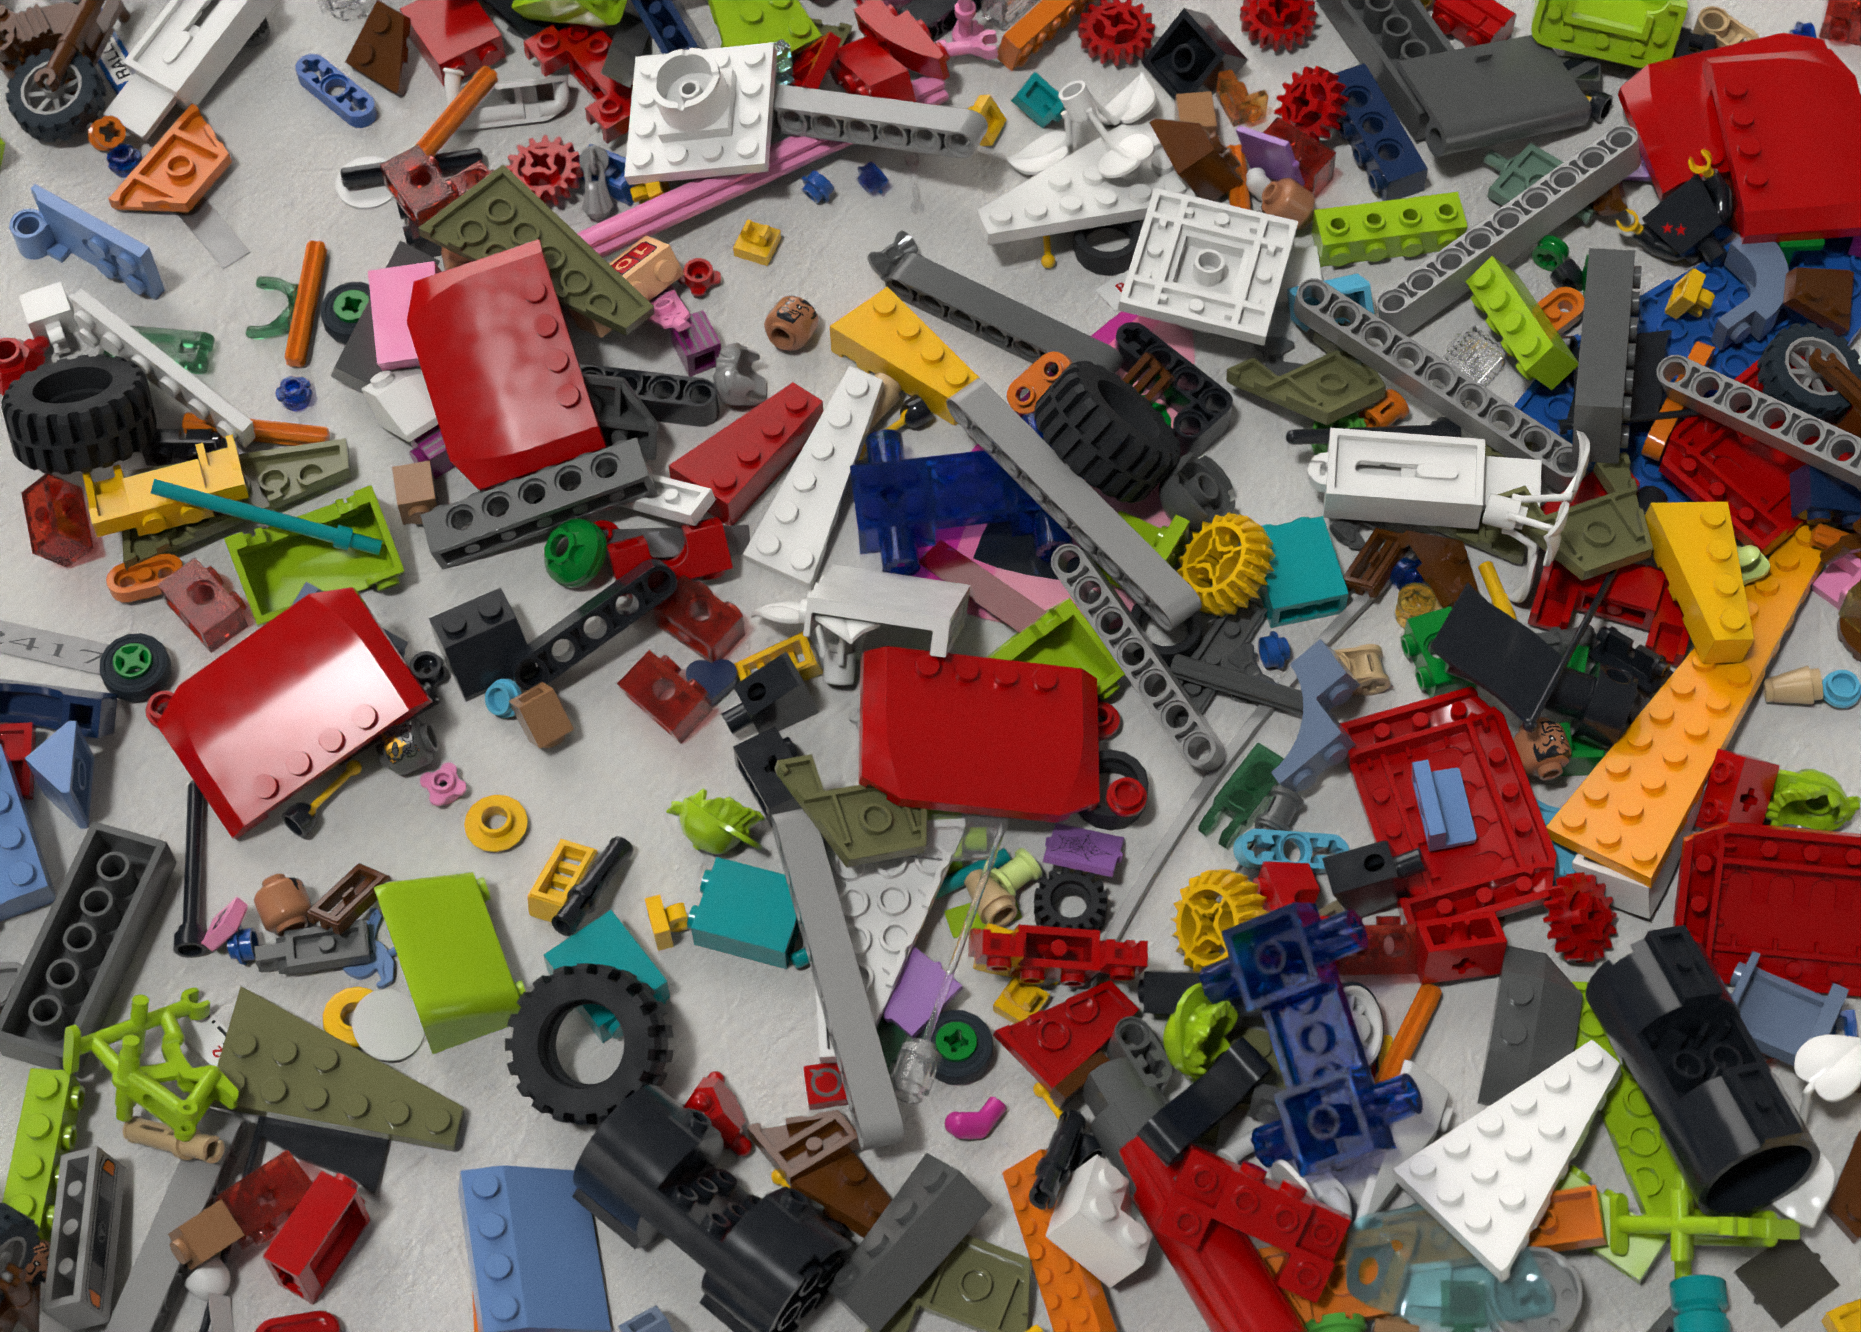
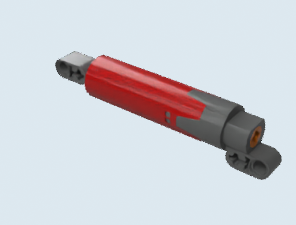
M1133 1016L1122 1018L1115 1026L1107 1045V1055L1110 1061L1098 1066L1089 1073L1081 1091V1095L1095 1116L1090 1130L1111 1166L1117 1168L1129 1180L1132 1201L1211 1332H1308L1281 1287L1276 1285L1274 1275L1248 1234L1211 1218L1196 1250L1157 1232L1156 1222L1168 1199L1187 1150L1167 1166L1136 1135L1161 1108L1168 1104L1163 1096V1092L1172 1075L1173 1066L1170 1064L1167 1054L1151 1028L1144 1020ZM1123 1039L1133 1042L1136 1046L1126 1044Z

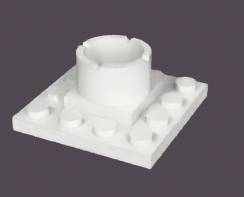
M774 43L705 50L699 48L679 49L667 54L635 57L624 175L628 185L769 172L777 49Z
M1154 187L1120 296L1118 311L1176 324L1190 331L1196 330L1199 333H1213L1264 346L1296 235L1298 221Z

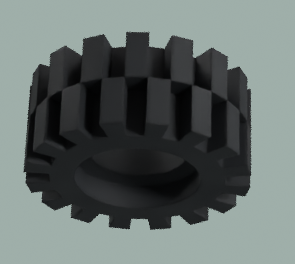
M1062 867V874L1059 875L1056 869L1050 871L1049 879L1047 880L1043 876L1039 881V888L1036 887L1034 893L1036 925L1098 930L1099 928L1102 930L1107 915L1108 898L1107 892H1104V884L1101 880L1095 882V874L1090 872L1086 876L1083 875L1081 870L1069 873V868ZM1063 895H1077L1085 901L1086 909L1080 916L1065 917L1056 911L1055 902Z

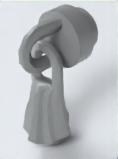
M592 145L582 151L579 159L580 166L585 175V195L582 210L587 217L599 221L604 220L610 215L614 205L605 180V170L609 165L608 153L602 147ZM591 175H598L599 181H592Z

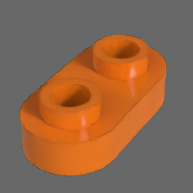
M1559 287L1540 300L1538 304L1558 334L1562 335L1581 319L1585 299L1574 288ZM1560 309H1567L1569 312H1562Z
M1048 352L1042 355L1010 384L1007 390V401L1010 407L1020 414L1034 415L1036 402L1062 372L1073 363L1071 359L1060 352ZM1057 364L1058 373L1050 377L1048 375L1049 366ZM1028 388L1030 397L1027 401L1022 402L1020 400V392Z
M164 553L128 568V571L124 563L115 566L108 573L106 583L115 600L133 602L179 589L186 580V571L179 557L174 554Z

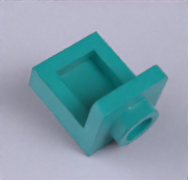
M1036 72L1026 80L1011 99L1018 108L1041 128H1044L1053 119L1058 123L1063 118L1061 112L1066 110L1059 98V92Z

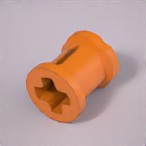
M104 116L89 126L87 132L88 140L95 149L109 151L124 141L126 128L119 118ZM106 125L108 126V131L114 134V137L107 140V142L105 141V135L99 133V130L106 127Z
M1387 389L1385 390V398L1379 400L1371 408L1365 407L1359 412V417L1364 419L1366 427L1390 426L1397 419H1404L1409 415L1410 410L1405 399L1397 391Z

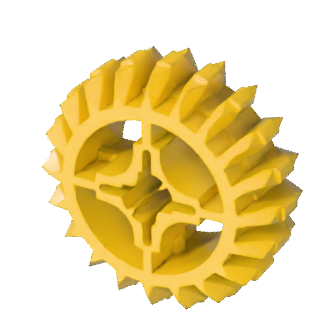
M1230 512L1225 516L1215 515L1212 523L1203 521L1202 530L1199 533L1192 532L1193 540L1190 544H1183L1186 552L1185 555L1177 558L1182 567L1176 572L1196 591L1202 605L1201 612L1223 617L1226 613L1235 615L1238 607L1248 609L1251 597L1259 598L1257 591L1261 585H1268L1265 577L1266 574L1274 571L1269 562L1276 555L1272 552L1273 542L1267 536V532L1248 516L1232 514Z
M1230 869L1207 870L1201 872L1200 876L1189 878V886L1180 889L1183 900L1173 903L1178 910L1177 916L1170 919L1176 923L1177 931L1171 936L1179 939V945L1175 952L1185 955L1183 965L1190 966L1194 971L1244 973L1252 972L1253 964L1263 961L1260 950L1269 947L1264 937L1265 934L1272 930L1266 926L1265 919L1271 913L1263 910L1262 906L1267 897L1257 894L1259 884L1248 881V875L1236 873ZM1219 895H1222L1223 899L1218 903L1216 899ZM1223 946L1226 951L1221 955L1218 951Z

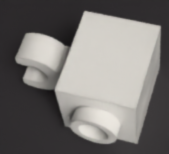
M61 282L18 296L33 337L35 338L39 335L46 336L53 345L56 356L70 351L65 335L79 331L77 322L73 317L75 313L71 298L74 296V293L66 295Z

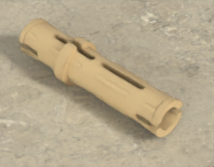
M133 1116L123 1126V1137L128 1139L129 1143H137L172 1152L178 1159L191 1160L195 1158L214 1164L224 1154V1142L219 1140L220 1137L202 1134L197 1128L195 1136L190 1141L184 1142L177 1140L174 1137V1130L166 1124L143 1119L139 1116Z

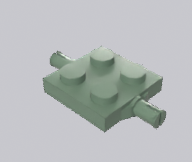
M1529 143L1520 154L1509 160L1493 149H1490L1483 162L1500 171V176L1489 187L1487 197L1504 206L1564 162L1532 143ZM1586 206L1573 216L1588 224L1593 218L1595 210Z

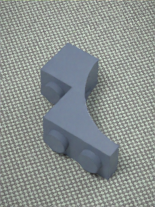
M1321 639L1290 664L1302 690V722L1291 750L1279 766L1271 772L1281 786L1289 788L1296 793L1311 787L1319 774L1329 766L1340 763L1347 756L1348 751L1356 745L1330 710L1334 706L1346 702L1351 697L1353 691L1360 686V683L1336 652Z

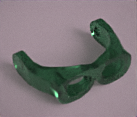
M258 277L256 280L258 288L283 292L287 296L288 306L271 323L263 326H248L245 335L250 339H265L289 333L298 284L290 283L277 277Z

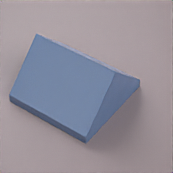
M68 721L26 756L25 760L43 794L80 829L88 828L95 758L77 721Z

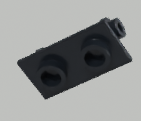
M156 428L150 443H147L141 451L146 465L152 466L176 464L194 459L199 460L196 444L203 443L206 453L216 451L217 447L222 445V436L219 432H214L213 428L187 429L186 439L180 440V429Z
M1603 626L1599 630L1596 639L1600 643L1588 653V658L1595 662L1600 661L1636 674L1638 677L1637 687L1650 695L1664 685L1674 673L1670 670L1671 665L1666 662L1665 656L1658 655L1641 644L1634 649V640L1622 634L1613 626L1610 628Z

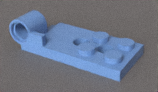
M36 184L31 187V192L39 210H21L13 215L10 220L9 228L18 250L27 259L36 260L48 255L62 263L72 253L97 267L107 278L113 279L115 277L124 282L130 290L138 295L144 293L157 300L165 291L150 247Z

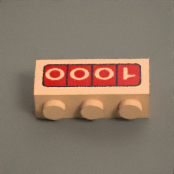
M647 235L609 263L648 301L652 300L684 275L671 246ZM568 308L578 328L600 338L613 330Z

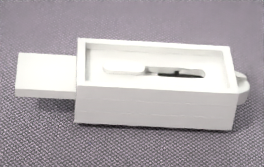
M171 0L123 61L132 77L103 115L119 118L128 132L147 141L174 105L184 110L192 103L198 106L275 6L273 1Z
M1330 428L1327 452L1317 454L1311 459L1307 475L1311 487L1324 493V518L1478 529L1481 512L1486 508L1490 493L1500 494L1525 485L1531 495H1541L1542 460L1485 456V439ZM1320 469H1324L1326 474L1321 476Z

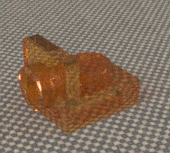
M1232 69L1218 74L1216 97L1233 127L1245 123H1254L1266 116L1269 98L1266 90L1248 95L1245 84L1242 81H1238Z

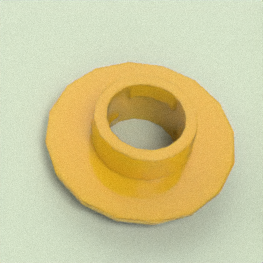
M495 794L483 797L471 806L465 817L464 828L467 838L474 846L488 852H500L508 850L519 843L526 832L528 819L525 809L517 800L507 795ZM494 815H502L507 818L505 824L497 829H489L484 825L486 820Z
M357 986L345 988L334 994L327 1002L322 1015L325 1032L352 1047H360L354 1037L352 1026L346 1025L344 1020L348 1013L355 1010L358 1003L366 995L374 991Z

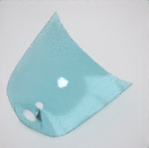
M1419 1203L1389 1211L1363 1215L1353 1222L1348 1231L1345 1271L1347 1289L1354 1298L1379 1310L1439 1323L1473 1324L1526 1318L1548 1313L1555 1309L1528 1246H1526L1524 1251L1520 1250L1510 1268V1277L1501 1282ZM1391 1240H1399L1403 1243V1248L1395 1252V1249L1392 1248V1243H1390ZM1373 1257L1378 1264V1273L1372 1283L1365 1285L1359 1279V1267L1366 1258Z

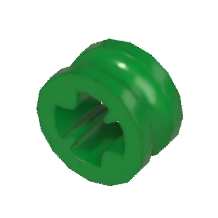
M1546 235L1538 241L1537 247L1532 252V259L1540 268L1553 272L1567 259L1570 252L1569 247L1560 238Z

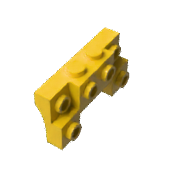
M233 434L225 436L228 447L206 453L203 443L196 444L199 460L194 459L126 478L119 464L113 466L115 477L97 482L93 481L90 472L82 473L91 522L97 538L136 528L138 535L143 536L215 517L212 510L150 494L154 479L235 501L249 498Z

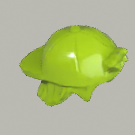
M1806 768L1798 772L1779 769L1765 817L1772 820L1771 825L1773 826L1793 824L1816 830L1832 831L1842 826L1846 821H1851L1852 816L1856 813L1855 811L1860 808L1861 798L1858 796L1847 797L1845 791L1835 778L1816 769Z
M703 788L695 795L688 798L685 797L682 802L672 801L670 808L666 810V813L680 817V826L683 834L693 843L692 847L698 851L702 849L712 854H723L730 851L741 841L762 851L763 845L748 836L751 834L750 829L758 822L764 821L765 817L760 811L744 807L731 797L724 799L716 797L706 800L707 790Z
M1202 983L1194 984L1182 995L1177 1003L1175 1013L1170 1016L1163 1032V1045L1170 1064L1184 1074L1187 1080L1195 1082L1209 1071L1217 1057L1231 1047L1225 1035L1231 1031L1238 1019V1013L1229 1001H1221L1214 1004L1211 990Z

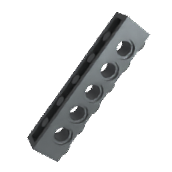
M636 437L630 440L617 441L611 447L594 453L581 454L575 460L558 466H547L540 470V472L522 479H511L505 482L504 485L494 489L472 493L468 498L455 503L438 505L432 511L420 516L430 553L443 570L555 530L559 525L570 519H586L658 492L646 453ZM616 471L613 476L605 478L607 474ZM580 484L575 490L569 491L571 487ZM544 497L539 503L533 504L538 498ZM508 510L504 515L497 517L502 511ZM471 523L468 528L461 530L463 526Z

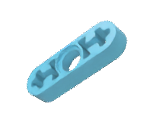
M1251 829L1236 839L1233 852L1238 863L1249 869H1261L1263 861L1309 863L1313 873L1327 874L1322 858L1327 856L1316 855L1312 857L1313 851L1318 852L1328 847L1329 852L1337 854L1348 851L1349 847L1343 838L1335 834ZM1254 841L1255 847L1267 848L1271 845L1272 847L1271 851H1264L1255 856L1254 851L1247 849V844ZM1286 841H1292L1299 847L1300 858L1298 862H1292L1285 857L1283 845Z

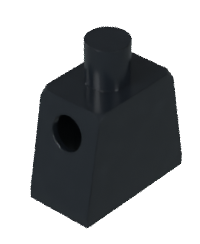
M786 651L737 683L734 689L742 703L721 715L732 735L751 724L755 725L760 734L775 726L778 731H781L819 713Z
M1388 841L1376 842L1322 858L1333 896L1353 920L1398 902L1401 898L1409 897L1411 890L1407 878L1427 871L1425 860L1419 848L1397 855Z

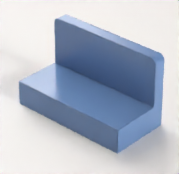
M1428 759L1412 762L1411 779L1429 851L1475 843L1477 836L1460 769L1455 767L1431 772Z

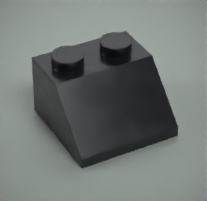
M1183 8L1141 63L1170 96L1176 100V94L1212 92L1213 95L1230 84L1248 59L1207 14Z
M501 587L429 618L435 641L466 702L485 694L487 689L496 680H513L508 672V663L517 651L527 645V642ZM534 662L524 664L520 670V678L537 671L536 664Z

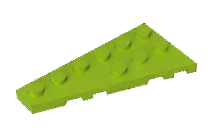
M708 0L714 24L718 27L722 41L721 48L774 43L777 49L776 64L803 51L822 37L798 0Z
M1572 982L1583 995L1574 1051L1593 1040L1620 1063L1621 1076L1614 1088L1607 1093V1101L1602 1110H1599V1113L1640 1212L1650 1216H1671V1189H1674V1173L1680 1172L1660 1136V1125L1636 1080L1624 1070L1586 999L1588 982Z

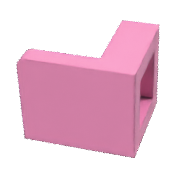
M1853 554L1843 556L1830 564L1812 584L1811 590L1841 611L1846 598L1845 605L1849 602L1851 596L1852 598L1856 596L1861 585V560Z

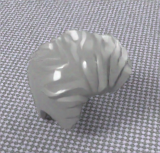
M739 342L728 344L720 350V355L716 358L715 362L716 371L713 375V383L722 402L728 405L758 406L765 401L767 391L765 378L752 370V364L754 361L760 360V354L748 349L746 346L740 345Z

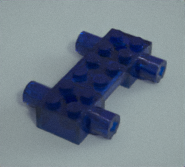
M1034 412L1021 416L1044 440V434L1036 426L1037 420L1034 419ZM883 429L871 433L866 438L868 464L850 465L851 489L860 554L880 552L883 572L913 576L919 572L921 565L918 548L934 546L936 544L935 530L1009 521L1012 537L1033 534L1036 555L1041 560H1045V562H1051L1053 552L1059 546L1073 544L1072 537L985 450L906 459L901 433L891 429ZM1056 545V549H1051V546ZM904 563V566L897 567V564Z
M1293 902L1221 931L1229 957L1201 968L1199 979L1204 989V995L1207 996L1212 1004H1217L1221 1001H1232L1242 997L1247 1012H1262L1286 1086V1090L1273 1094L1281 1119L1256 1127L1252 1131V1138L1250 1139L1256 1152V1158L1266 1168H1272V1164L1279 1159L1286 1162L1295 1160L1299 1176L1307 1177L1323 1175L1396 1149L1389 1125L1422 1113L1423 1101L1416 1082L1407 1073L1376 1084L1374 1082L1335 964V960L1367 948L1368 936L1360 916L1355 910L1348 909L1321 920L1316 903Z

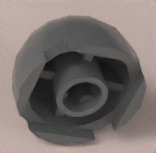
M1189 452L1178 459L1177 465L1160 482L1159 498L1168 518L1173 520L1175 515H1179L1190 520L1189 530L1201 531L1203 521L1212 523L1215 515L1225 516L1228 512L1233 513L1236 503L1235 499L1230 502L1228 491L1233 487L1223 469L1211 458L1204 455L1199 459L1193 456L1195 452Z

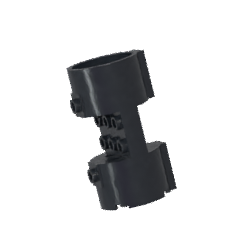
M1686 925L1648 931L1644 939L1630 945L1634 952L1623 957L1615 964L1608 959L1596 970L1588 982L1586 999L1624 1070L1634 1077L1660 1125V1136L1701 1212L1710 1217H1736L1760 1210L1784 1198L1806 1181L1819 1163L1820 1150L1778 1076L1771 1071L1742 1021L1736 1003L1702 944L1694 941Z
M655 1084L644 1086L631 1094L603 1121L585 1146L574 1170L573 1183L577 1189L572 1197L634 1249L655 1242L660 1233H662L703 1267L706 1271L702 1279L701 1290L705 1294L699 1303L733 1332H797L799 1325L795 1321H801L813 1308L817 1310L830 1293L827 1289L834 1281L837 1272L845 1266L851 1257L846 1251L852 1246V1243L817 1216L819 1212L808 1204L807 1197L798 1190L785 1186L766 1194L762 1199L756 1195H749L738 1186V1181L733 1174L724 1169L716 1168L723 1150V1139L720 1137L722 1133L710 1125L711 1120L704 1113L691 1108L686 1109Z

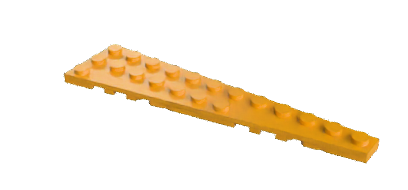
M1806 523L1799 527L1768 558L1771 567L1769 573L1761 579L1748 583L1744 587L1754 641L1742 662L1702 663L1694 647L1547 824L1546 828L1552 841L1652 888L1672 851V843L1678 832H1682L1687 823L1688 813L1703 793V785L1711 772L1717 749L1726 750L1765 676V669L1771 658L1776 656L1784 633L1791 628L1799 605L1804 603L1810 592L1811 584L1816 581L1825 564L1820 559V553L1825 549L1812 545L1810 542V536L1815 525Z

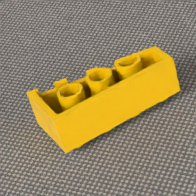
M888 286L830 325L831 351L841 358L845 355L855 361L857 367L868 374L873 372L874 374L883 373L899 383L902 391L911 396L915 394L920 396L932 413L953 426L958 424L950 414L946 401L980 377Z
M1728 502L1651 503L1645 514V519L1654 549L1652 555L1658 568L1662 567L1670 584L1668 590L1673 601L1677 600L1684 614L1682 620L1702 663L1742 662L1754 641V635Z

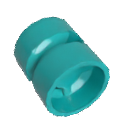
M1690 1275L1674 1279L1669 1283L1671 1310L1679 1314L1673 1318V1332H1731L1730 1320L1727 1319L1726 1313L1722 1312L1728 1308L1726 1281L1723 1278L1714 1275Z

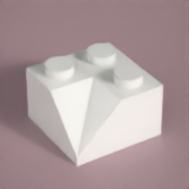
M1096 1154L1072 1172L1067 1183L1061 1187L1046 1237L1111 1288L1144 1265L1152 1234L1140 1223L1132 1219L1129 1180L1117 1168L1111 1166Z

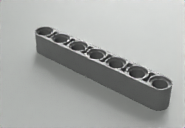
M907 252L904 254L885 280L886 287L888 286L902 301L1031 363L1036 362L1042 355L1048 352H1060L1069 357L1073 363L1086 360L1091 361L1094 365L1099 364L1105 367L1107 371L1114 372L1115 374H1117L1124 363L1122 355L1112 346L916 253ZM1057 364L1049 366L1048 371L1054 374L1058 373Z

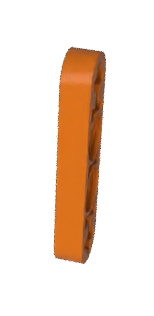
M1696 341L1688 359L1709 368L1715 353V347ZM1678 375L1675 382L1682 380L1685 375ZM1667 397L1660 412L1685 410L1688 408ZM1683 418L1655 420L1645 440L1641 455L1660 462L1664 457L1673 429L1682 422Z

